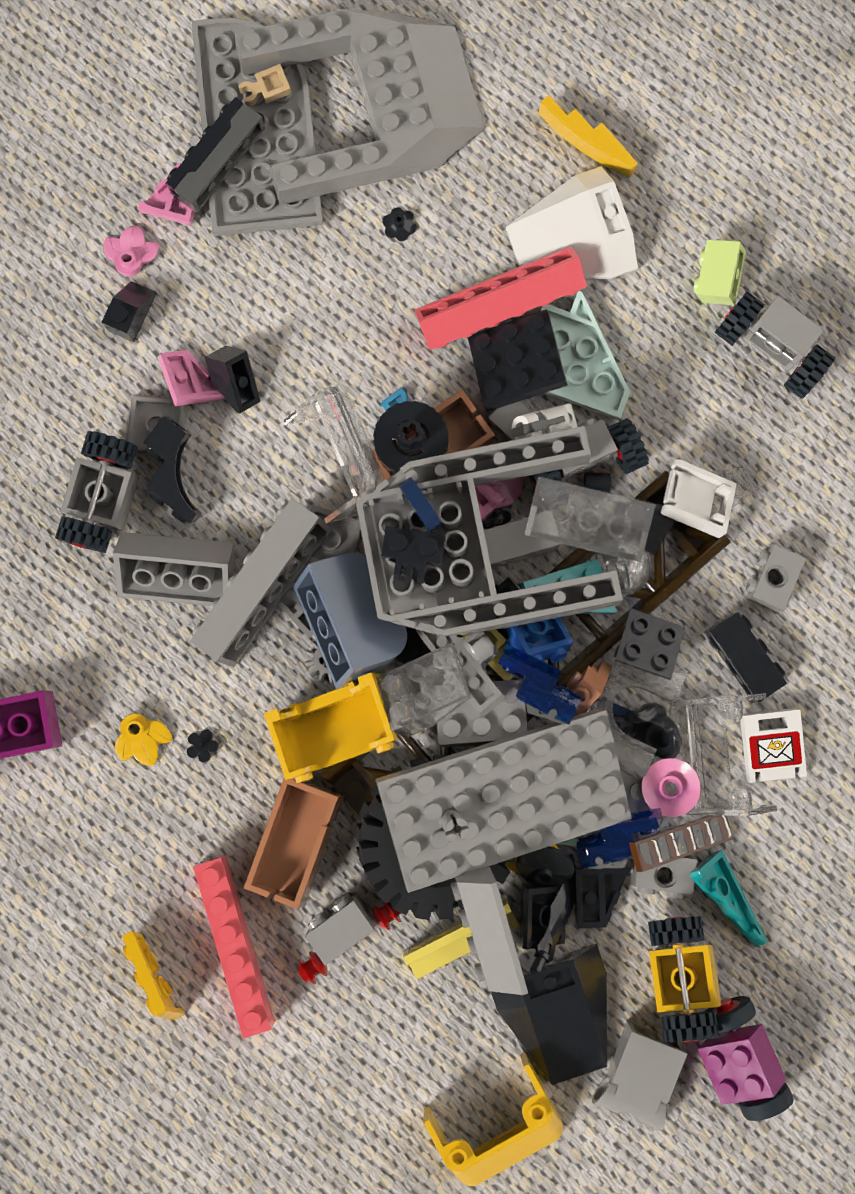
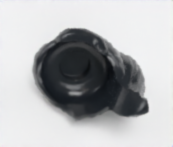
M649 702L643 704L638 710H632L629 713V720L631 723L636 724L633 742L636 743L641 752L648 757H658L660 759L676 758L680 751L682 740L676 723L667 716L665 707L656 702Z

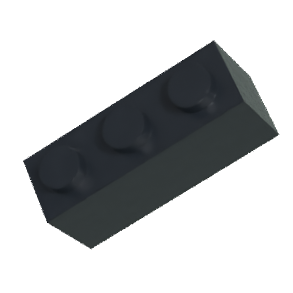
M736 612L711 627L704 634L752 703H760L788 684L783 678L786 674L777 662L773 663L767 655L769 649L760 638L756 639L751 632L753 627L748 618L743 614L740 616Z

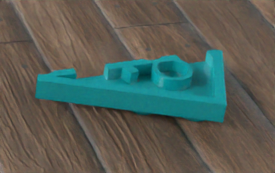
M723 850L713 852L689 873L690 877L755 947L766 944L768 941Z

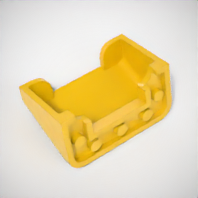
M371 672L358 677L359 683L352 681L344 688L333 690L299 704L294 703L280 710V712L276 708L263 713L285 780L295 779L298 784L314 778L312 773L375 749L379 754L395 748L393 743L398 741L382 674Z

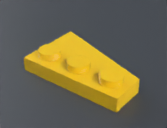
M130 931L123 935L122 939L125 943V946H123L124 954L134 964L136 969L134 977L137 984L145 990L148 997L145 1002L150 1013L156 1017L177 1020L184 1016L185 1012L182 1007L175 1008L170 999L173 990L169 983L162 976L157 975L156 971L159 970V965L143 935L135 931Z

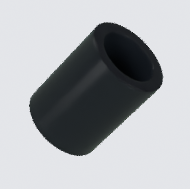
M585 472L584 492L610 493L611 473Z

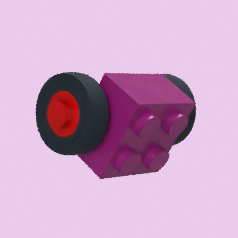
M747 996L726 998L721 1000V1006L705 1010L704 1012L716 1013L719 1037L706 1039L698 1048V1052L721 1105L739 1102L743 1116L749 1121L769 1119L787 1110L793 1104V1095L785 1083V1075L763 1025L757 1024L740 1027L756 1015L751 999Z

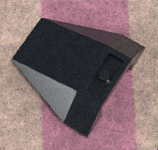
M597 944L570 952L571 958L544 966L541 975L534 974L531 971L523 973L528 994L517 995L491 991L497 1011L551 1085L607 1067V972Z

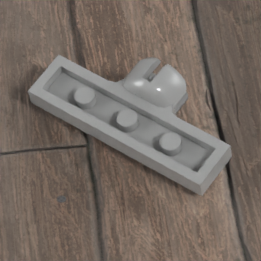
M416 630L427 647L482 717L506 699L486 673V665L498 655V650L483 631L469 633L465 637L459 638L457 635L443 637Z

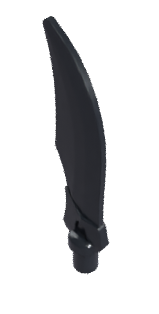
M569 854L570 858L573 860L574 868H575V862H574L573 854ZM574 876L568 882L559 886L549 906L547 925L535 944V959L530 968V971L534 974L541 975L545 964L553 960L556 944L574 906Z

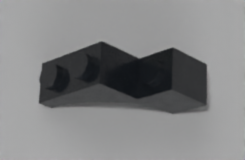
M163 416L143 442L149 447L147 452L160 462L163 459L165 460L145 488L151 492L149 497L161 506L164 504L169 506L173 510L171 514L177 520L184 524L186 521L194 523L202 513L188 498L182 484L180 469L184 448L192 434L172 418Z

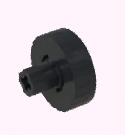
M404 401L389 407L377 421L373 434L377 458L381 465L393 475L410 461L444 455L448 451L449 434L445 421L433 407L418 401ZM411 430L416 432V437L406 440V436L411 433ZM400 449H402L403 451H405V452H407V453H415V452H418V453H417V454H412V455H410V454H405V453L402 452Z

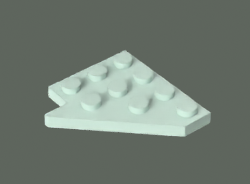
M581 291L577 292L570 312L552 305L543 306L541 311L547 309L550 315L568 386L545 394L620 420L630 391Z

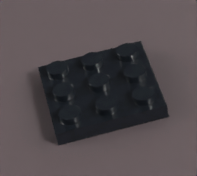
M547 309L468 337L481 398L486 412L568 386Z

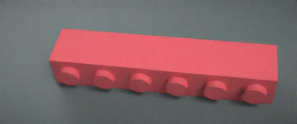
M569 246L414 309L429 350L445 347L449 342L459 338L470 337L476 331L486 327L497 326L501 321L513 316H522L528 310L538 306L549 305L553 300L565 295L576 294L580 289L587 287L580 259L573 248Z
M227 855L200 862L193 866L242 1038L272 1029L275 1020Z

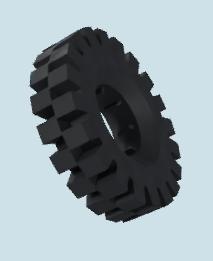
M433 755V761L446 756ZM424 757L409 761L411 767L427 763ZM399 765L387 774L396 773L403 769ZM376 784L370 791L373 796L372 802L364 801L359 815L363 821L362 824H356L355 835L359 847H356L359 861L370 884L373 885L377 895L385 903L390 901L393 909L404 915H407L408 911L411 910L415 918L430 920L431 912H435L439 920L454 918L453 908L459 907L460 910L464 909L462 901H456L452 891L451 883L456 882L455 878L409 893L407 892ZM516 857L489 866L497 882L501 884L505 882L510 874L505 864L506 862L515 863Z

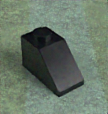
M129 282L112 298L101 323L109 332L135 342L157 292L135 282Z
M224 346L204 357L212 383L236 413L240 414L261 402L246 350Z

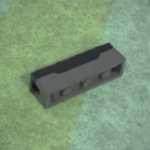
M237 97L230 104L226 103L214 124H210L205 128L202 138L197 145L188 149L180 166L173 168L169 173L166 185L170 193L195 213H198L265 130L262 116L245 103L243 104Z

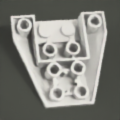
M602 167L573 176L506 226V231L519 267L571 246L580 259L585 279H612L638 269L632 229L615 182Z

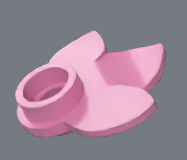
M138 226L126 228L121 233L120 238L106 237L104 241L106 257L114 261V265L119 273L128 277L137 275L141 270L142 264L153 261L159 250L158 243L145 242L143 231Z

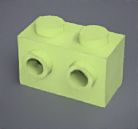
M707 240L706 247L700 254V266H702L700 276L696 277L694 283V292L702 303L736 304L746 250L741 242Z

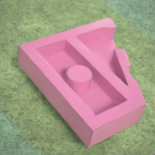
M167 178L154 188L155 192L146 202L142 201L138 206L141 213L191 226L195 214L193 210L170 193L166 185Z

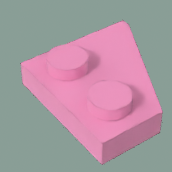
M188 350L160 353L158 360L175 406L225 400L212 383L209 371L199 365L196 358Z

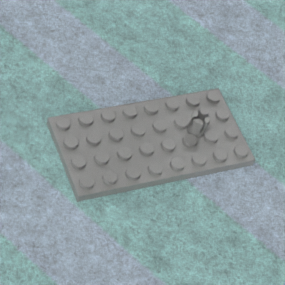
M603 707L569 717L566 724L550 723L375 779L408 893L632 819L607 711Z

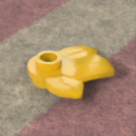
M131 713L121 721V735L116 740L115 751L121 761L134 756L141 764L154 766L158 758V745L172 741L173 737L170 730L161 721H148L142 714ZM131 724H137L140 727V730L138 732H132L130 731L129 726Z

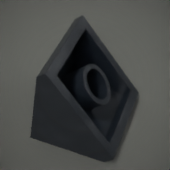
M522 883L520 943L523 949L535 948V944L547 925L549 906L559 886H539ZM565 927L556 945L565 944Z

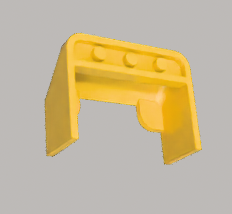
M526 1052L520 1055L522 1064L537 1093L528 1097L522 1105V1115L525 1121L475 1149H472L470 1144L462 1139H454L448 1142L430 1107L424 1108L423 1123L445 1165L467 1186L479 1185L557 1141L563 1133L562 1120Z

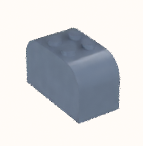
M346 553L307 565L293 587L336 690L348 686V683L352 681L359 683L358 677L371 672L380 674L404 649L407 641V630L405 626L378 619L366 556L360 553Z

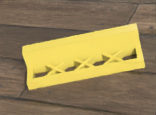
M507 899L503 900L505 914L510 931L520 926ZM462 922L405 950L403 958L406 964L410 965L416 979L469 953L467 937L472 936L470 928H463Z

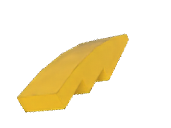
M550 95L541 101L539 114L558 134L578 150L605 167L629 178L634 175L638 163L603 123H600L593 129L576 109L566 115Z

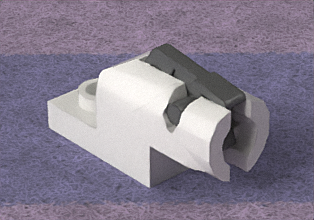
M569 403L518 416L513 420L512 429L522 427L524 435L514 437L515 440L576 428L577 423L572 405Z

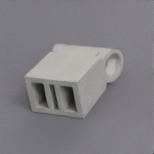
M627 1020L608 1074L595 1090L592 1103L615 1113L631 1114L640 1123L662 1131L666 1118V1104L670 1100L688 1054L681 1042H664L663 1034Z

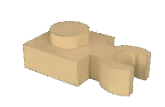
M280 64L256 73L255 78L257 82L245 81L238 85L241 94L247 91L252 92L249 97L244 98L245 104L249 107L255 105L261 97L264 98L267 104L292 94Z

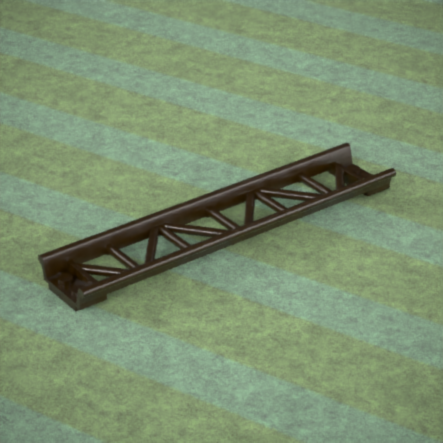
M664 471L630 502L665 505L663 501L670 473ZM675 520L668 534L689 557L666 576L665 542L663 540L654 555L653 579L615 537L617 534L603 525L548 574L585 563L607 545L646 587L620 584L622 596L640 598L631 608L650 615L731 542L725 535L717 538ZM629 610L605 631L590 614H575L594 635L595 640L561 670H559V662L552 663L550 659H548V674L541 666L529 669L539 682L524 680L525 691H536L555 696L559 690L563 692L568 687V681L577 671L582 673L588 666L591 667L621 640ZM504 628L496 629L506 640L509 638ZM443 666L437 671L435 677H429L391 711L398 739L416 759L424 757L427 762L433 760L408 733L402 723L435 695V686L456 684ZM488 674L492 681H504L498 675ZM527 712V723H528L535 715L529 714V713ZM440 747V756L452 755V747ZM369 752L329 766L320 773L328 783L333 785L344 796V799L358 815L364 801L372 802L373 800L370 791L377 784L375 779L386 776L390 772L389 770L364 767L359 761Z

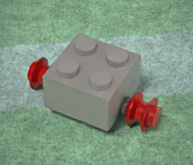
M348 893L334 903L333 910L327 914L323 910L312 918L311 922L307 925L309 929L305 938L315 952H309L310 959L306 962L302 959L298 960L300 964L297 968L299 975L306 983L311 981L313 984H316V976L318 974L327 976V964L373 932L375 927L378 928L380 925L382 928L390 930V922L393 920L401 922L399 916L402 913L393 909L390 901H388L387 903L384 902V905L380 908L373 905L371 914L357 893L352 897Z

